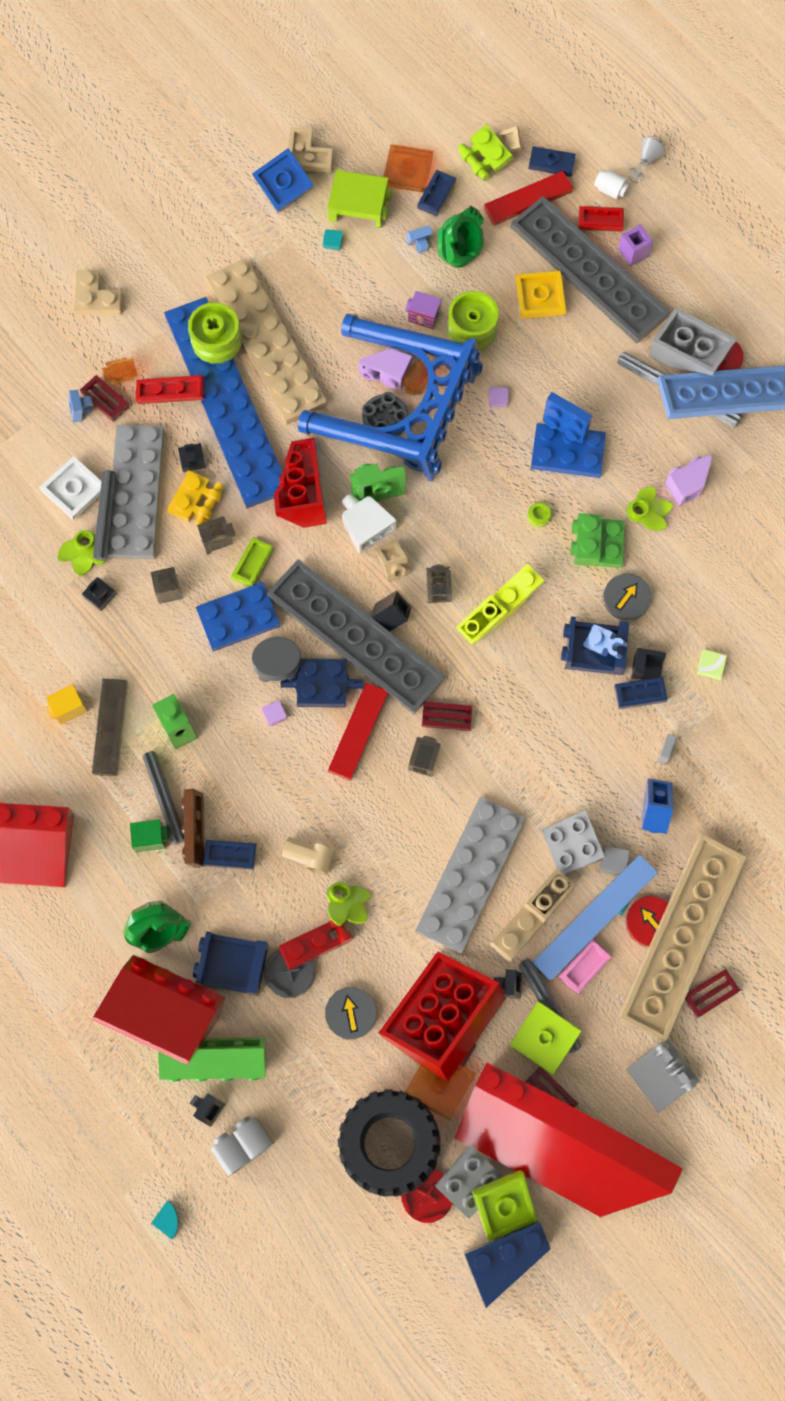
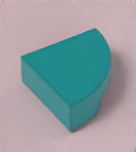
M167 1200L151 1224L173 1240L178 1230V1215L174 1205Z

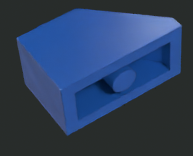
M648 778L642 811V829L651 833L667 834L673 812V785L671 782Z

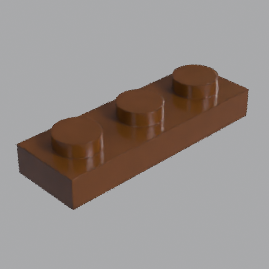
M193 788L185 789L184 798L181 801L184 811V822L182 823L184 847L182 849V857L186 865L194 868L205 867L203 865V793Z

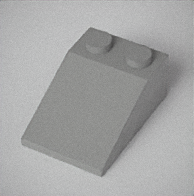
M675 308L653 339L649 356L669 367L714 375L736 342V338Z

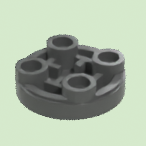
M385 392L372 397L362 408L363 425L372 427L391 426L408 417L406 405L392 392Z
M272 637L265 639L253 650V668L258 674L259 679L263 682L293 679L297 676V671L301 664L299 648L293 641L287 638Z

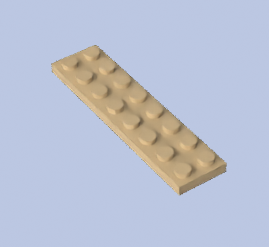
M244 258L205 276L217 301L229 306L236 313L242 336L241 344L285 424L288 425L299 420L303 410L316 412L326 407L327 400L247 259Z
M704 834L698 835L618 1015V1019L662 1042L667 1041L746 856Z

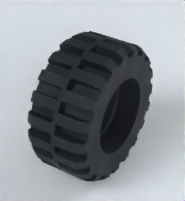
M384 1089L383 1092H371L364 1099L361 1097L356 1101V1105L352 1109L349 1108L345 1114L346 1118L344 1122H341L339 1128L338 1147L341 1163L349 1177L364 1190L379 1196L398 1197L417 1190L420 1185L429 1179V1176L437 1166L440 1156L441 1138L431 1111L421 1100L401 1090L397 1092L392 1089ZM387 1117L404 1121L411 1128L415 1138V1147L411 1158L403 1166L396 1169H383L376 1166L368 1158L365 1151V1137L369 1128L376 1121Z

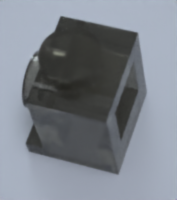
M224 516L197 525L207 555L211 554V551L233 544L232 537L236 536L232 523H226Z
M438 564L426 568L427 603L451 602L452 584L450 567Z

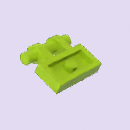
M487 124L469 138L473 143L471 148H468L464 143L458 146L461 158L471 165L473 173L483 181L490 177L487 172L489 168L492 167L497 173L514 159ZM479 153L485 158L482 162H479L476 158Z

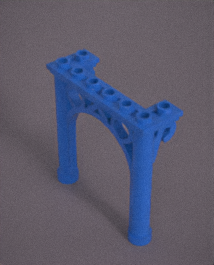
M347 313L341 326L343 336L407 351L422 360L428 371V385L425 395L412 414L391 426L372 427L303 410L298 421L299 432L308 435L314 433L395 455L404 459L403 463L410 469L423 471L428 481L433 482L435 475L439 474L442 468L438 448L440 443H443L446 439L447 426L455 417L457 402L460 403L463 398L465 383L474 384L476 377L482 372L483 363L480 360V350L477 347L476 339L471 338L470 341L466 340L465 343L360 319L357 315ZM427 354L437 358L431 362ZM445 365L450 370V373L445 377L436 376L434 372L440 366ZM438 386H447L443 395L439 393ZM438 408L432 421L428 414L433 409ZM424 421L427 423L426 430L422 434L414 435L411 433V426L417 422ZM406 431L408 438L396 436L395 434Z

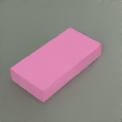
M592 939L558 978L578 995L612 956Z

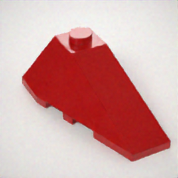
M308 438L291 441L285 459L286 465L279 478L280 484L278 490H275L274 493L276 516L303 528L327 524L315 439Z

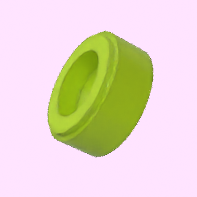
M543 502L534 503L528 510V521L535 527H544L550 522L552 511Z

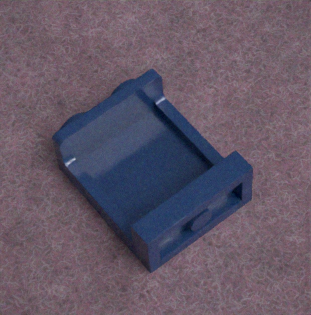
M571 616L569 624L565 623L563 638H567V645L562 646L561 660L565 661L564 669L623 675L626 668L627 647L621 645L617 648V652L622 655V658L618 659L609 652L605 657L585 648L583 644L594 624L612 631L617 635L616 638H621L628 643L629 622L619 621L618 626L579 622L576 621V617Z
M206 931L205 937L200 938L198 952H201L200 963L196 962L194 965L193 978H196V983L201 986L259 996L269 945L265 941L243 940L216 935Z

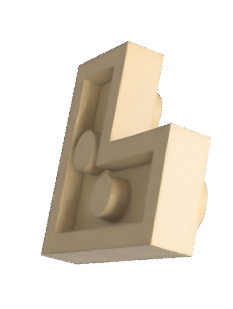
M290 127L288 148L302 169L310 172L331 173L332 148L312 147V128Z
M76 270L75 314L121 315V290H100L101 275L99 270Z

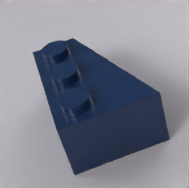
M539 1221L463 1252L485 1308L551 1249Z

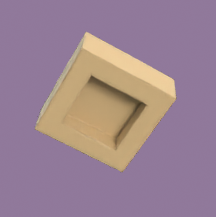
M517 126L496 132L499 140L511 154L522 151L520 129Z

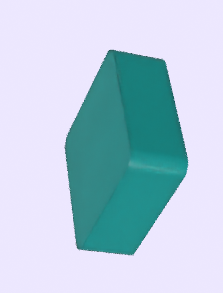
M326 229L323 248L340 250L343 232Z

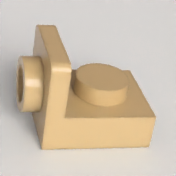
M397 540L375 548L376 555L385 569L389 582L410 574L407 557Z

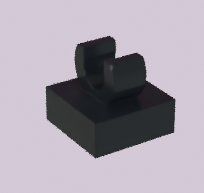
M201 443L186 444L184 447L178 448L183 472L206 468Z
M96 577L87 586L82 596L102 611L117 593L99 577Z
M506 969L505 977H494V980L500 983L505 996L511 999H521V972L516 969Z
M207 1093L204 1099L195 1094L189 1103L197 1108L193 1117L210 1127L225 1106V1103Z

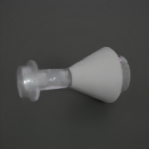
M651 136L642 140L641 160L636 167H632L628 171V177L632 182L639 183L645 179L643 172L647 165L665 155V144L661 138Z

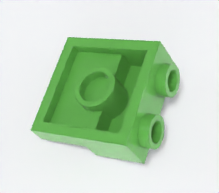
M367 463L354 469V474H350L351 491L356 498L358 497L359 502L367 496L372 497L375 501L405 495L406 474L403 466H391L380 472L378 463L372 465Z
M579 513L577 520L573 519L572 534H576L575 542H571L570 555L574 556V564L622 568L625 521L602 519V515Z

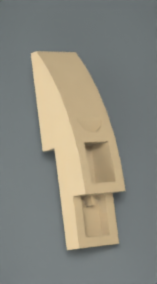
M556 869L493 940L490 946L510 962L564 901L576 884L560 870Z

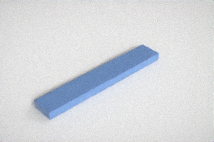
M639 855L533 961V964L551 981L658 872Z

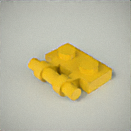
M188 471L167 511L169 514L187 522L195 515L197 518L194 523L203 527L206 520H209L212 516L211 511L215 503L220 501L224 486L216 482L213 489H208L210 479ZM202 498H206L207 500L203 507H199L198 505Z

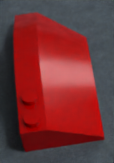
M487 1062L473 1089L454 1137L467 1146L472 1145L477 1151L516 1172L521 1170L525 1177L600 1218L672 1194L683 1171V1168L631 1138Z

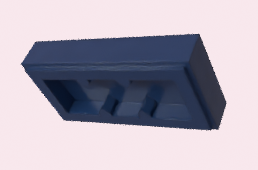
M533 146L528 169L552 174L563 171L566 176L571 177L576 154Z
M436 170L417 204V209L437 217L456 184V177Z
M663 677L614 685L618 709L665 703L668 701Z
M206 840L203 865L208 867L254 870L257 844Z

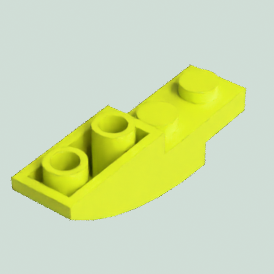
M527 563L493 596L490 595L468 615L456 629L473 646L528 601L527 598L545 583L544 580Z

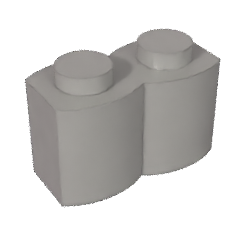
M248 1116L235 1125L237 1128L235 1132L229 1136L225 1132L213 1141L215 1146L211 1148V1151L228 1176L236 1173L274 1145L256 1117L251 1120Z

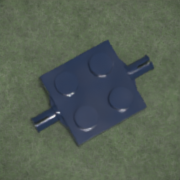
M301 658L297 676L293 679L282 680L280 685L281 688H295L297 707L346 708V696L349 689H363L364 679H349L347 659Z

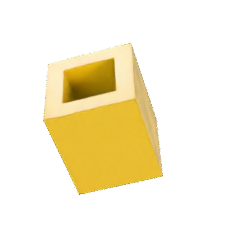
M73 684L46 697L49 705L45 708L52 720L56 718L60 725L87 712Z

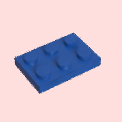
M537 423L530 469L600 478L606 432L589 430L587 438L581 444L578 441L568 439L558 429H552L546 424Z
M264 582L196 606L213 652L281 627L270 597L266 594L267 590Z

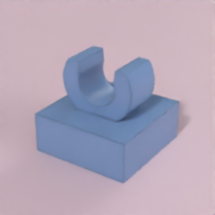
M430 225L409 231L406 235L408 246L416 244L418 254L426 252L429 248L427 240L432 236Z
M69 390L68 403L72 422H81L82 413L92 412L91 406H93L91 396L80 398L78 390Z

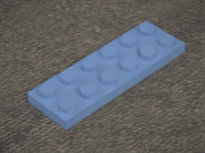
M785 366L716 371L714 375L698 372L659 375L657 380L668 419L785 410Z

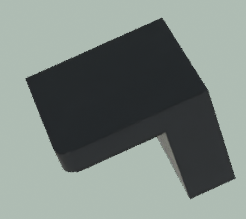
M396 590L375 604L371 618L390 632L408 621L412 606Z
M637 648L634 654L631 678L645 680L661 677L666 652Z

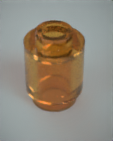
M125 357L105 362L106 367L102 368L105 381H110L111 385L133 380V377H137L133 358L127 359Z
M422 360L412 364L402 381L404 390L410 395H421L428 384V371Z

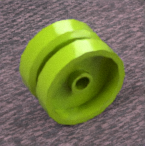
M467 291L459 294L452 300L448 312V335L450 340L465 343L466 340L470 341L473 338L476 339L479 350L487 348L494 341L497 334L499 310L495 300L488 294L480 291Z
M219 302L206 303L192 312L188 320V332L194 352L200 359L211 364L224 363L238 354L242 343L240 325L236 313L229 306Z

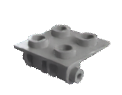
M586 810L542 830L555 865L564 875L590 863L600 862L605 857Z
M668 1039L666 1042H661L626 1069L658 1113L700 1082Z
M470 1145L437 1182L435 1187L470 1219L478 1210L472 1190L503 1176Z

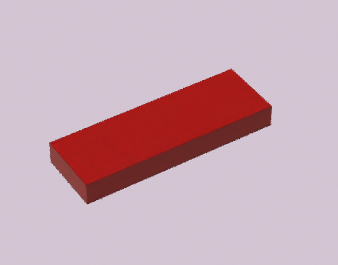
M203 375L139 379L136 381L137 404L204 400L205 378Z

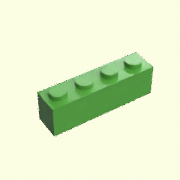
M266 1037L206 1038L188 1065L158 1051L159 1080L178 1082L182 1079H193L194 1081L201 1082L207 1079L230 1081L234 1078H245L254 1081L265 1078L267 1069Z

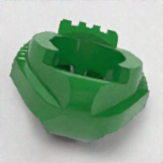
M470 205L458 215L447 219L441 228L438 229L437 249L439 257L452 267L461 268L468 265L479 255L484 246V235L481 228L484 218L478 209Z
M162 900L153 901L131 912L123 934L128 944L142 949L146 953H155L170 944L172 940L182 941L192 922L184 918V916Z

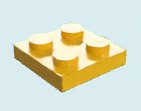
M561 271L515 275L520 319L566 314Z

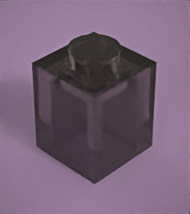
M174 567L151 572L154 591L159 604L183 599Z
M430 736L417 737L408 764V770L432 777L440 753L441 743H438L435 738Z

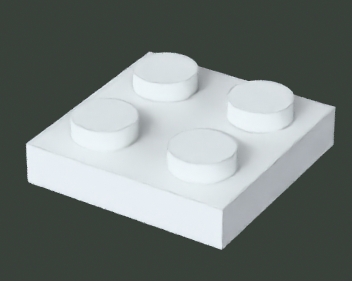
M73 456L39 488L74 521L100 497L101 480Z

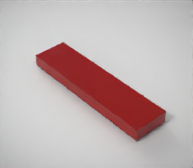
M561 171L485 203L484 210L492 224L497 225L522 214L542 196L551 202L572 193L573 187L565 173Z
M365 683L328 768L329 773L349 781L352 780L388 696L387 691Z

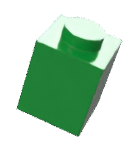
M160 819L130 823L131 845L136 853L166 849L165 841H169L167 826H163Z

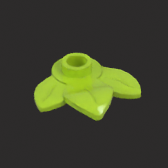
M646 487L638 492L636 500L628 504L626 513L630 520L638 523L641 522L645 528L652 531H660L667 527L663 518L670 512L673 504L664 499L656 498L655 487ZM639 509L642 514H636L634 510Z
M81 530L76 533L73 540L64 542L58 551V561H72L73 569L78 576L88 573L93 563L98 565L105 563V560L99 561L93 558L95 534L89 530ZM83 540L90 541L86 546L81 544Z
M336 882L328 888L326 895L330 904L327 911L329 917L336 925H343L346 919L355 924L367 921V912L363 903L369 901L372 896L366 889L361 886L349 887L343 882Z

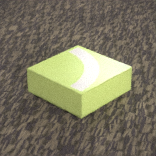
M703 649L697 674L721 680L727 655Z

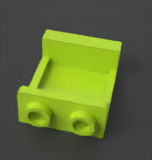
M336 170L327 207L328 221L337 222L338 215L375 220L376 227L381 228L382 220L387 219L388 207L385 206L386 201H390L392 188L388 187V178Z

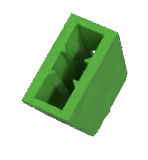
M175 694L152 705L175 750L197 739ZM185 729L183 733L175 735L178 731Z

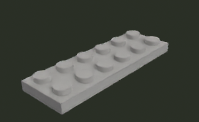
M116 426L113 461L116 482L107 558L155 559L164 439L163 426Z
M482 797L479 798L415 933L458 954H462L525 817Z

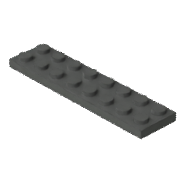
M542 196L511 222V229L557 271H561V275L635 343H639L669 317L670 311L545 197Z
M299 559L266 593L274 603L341 657L347 659L351 665L377 686L387 691L388 695L413 715L445 680V676Z

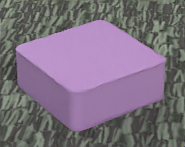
M490 387L489 406L507 407L508 388Z
M280 701L262 707L269 726L287 719Z

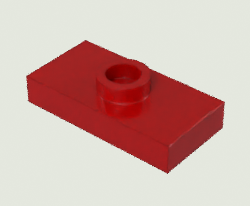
M579 206L578 228L580 230L623 232L624 208Z

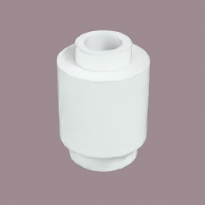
M603 169L598 174L594 184L598 191L616 200L620 196L624 197L629 188V185L626 184L627 178L611 170L605 171Z

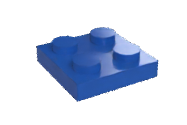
M289 148L252 173L254 179L277 212H280L314 188L313 183Z
M551 392L546 400L543 421L548 427L563 432L568 439L582 444L587 438L592 415Z

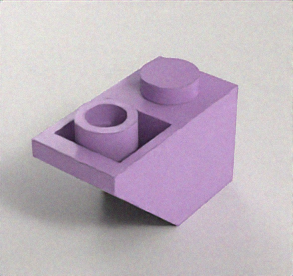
M392 348L360 359L358 363L359 374L367 380H376L388 388L401 390L412 367V356Z
M710 454L703 458L701 456L696 457L689 462V465L683 468L678 466L669 472L665 485L679 507L700 497L712 460Z

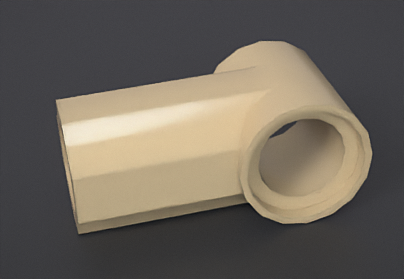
M288 836L281 857L304 865L313 872L327 875L335 850L322 844L315 843L313 845Z

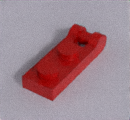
M331 920L279 945L278 949L290 971L351 942L354 937L350 931H347L344 924L338 926ZM336 930L339 937L332 939L330 932Z

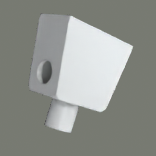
M349 494L342 500L343 505L347 509L342 514V521L359 554L396 530V520L372 497L367 496L359 502L353 494Z

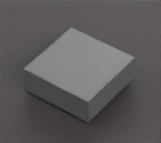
M671 734L666 736L657 763L663 765L668 763L677 740L676 736Z
M605 845L603 849L605 857L602 858L599 871L620 875L627 868L630 851Z

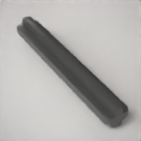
M111 470L102 472L93 558L99 561L106 560L108 556L116 473Z
M154 751L143 754V760L172 842L180 844L184 842L182 825L156 753Z
M527 958L520 962L518 967L538 1001L565 1018L531 959ZM578 1039L570 1049V1053L582 1047Z

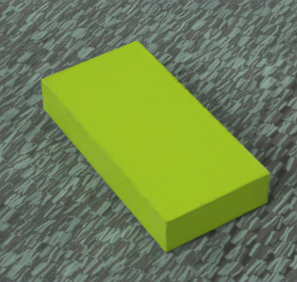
M252 537L234 569L231 579L247 587L255 585L274 551V546Z

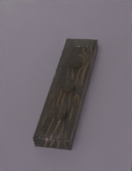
M102 679L92 766L93 775L118 776L128 688L127 680Z

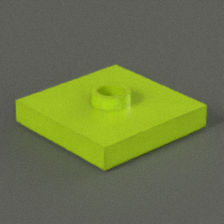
M537 1001L510 1043V1046L554 1075L582 1030L542 1002Z
M521 1170L472 1190L488 1241L538 1221L528 1185Z

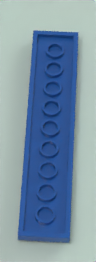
M207 297L165 311L164 315L190 376L203 375L205 378L204 400H201V403L246 509L274 499L275 490H278L279 478L283 472L234 359L232 358L224 363L211 364L200 359L194 352L188 332V320L192 312L199 306L209 303Z

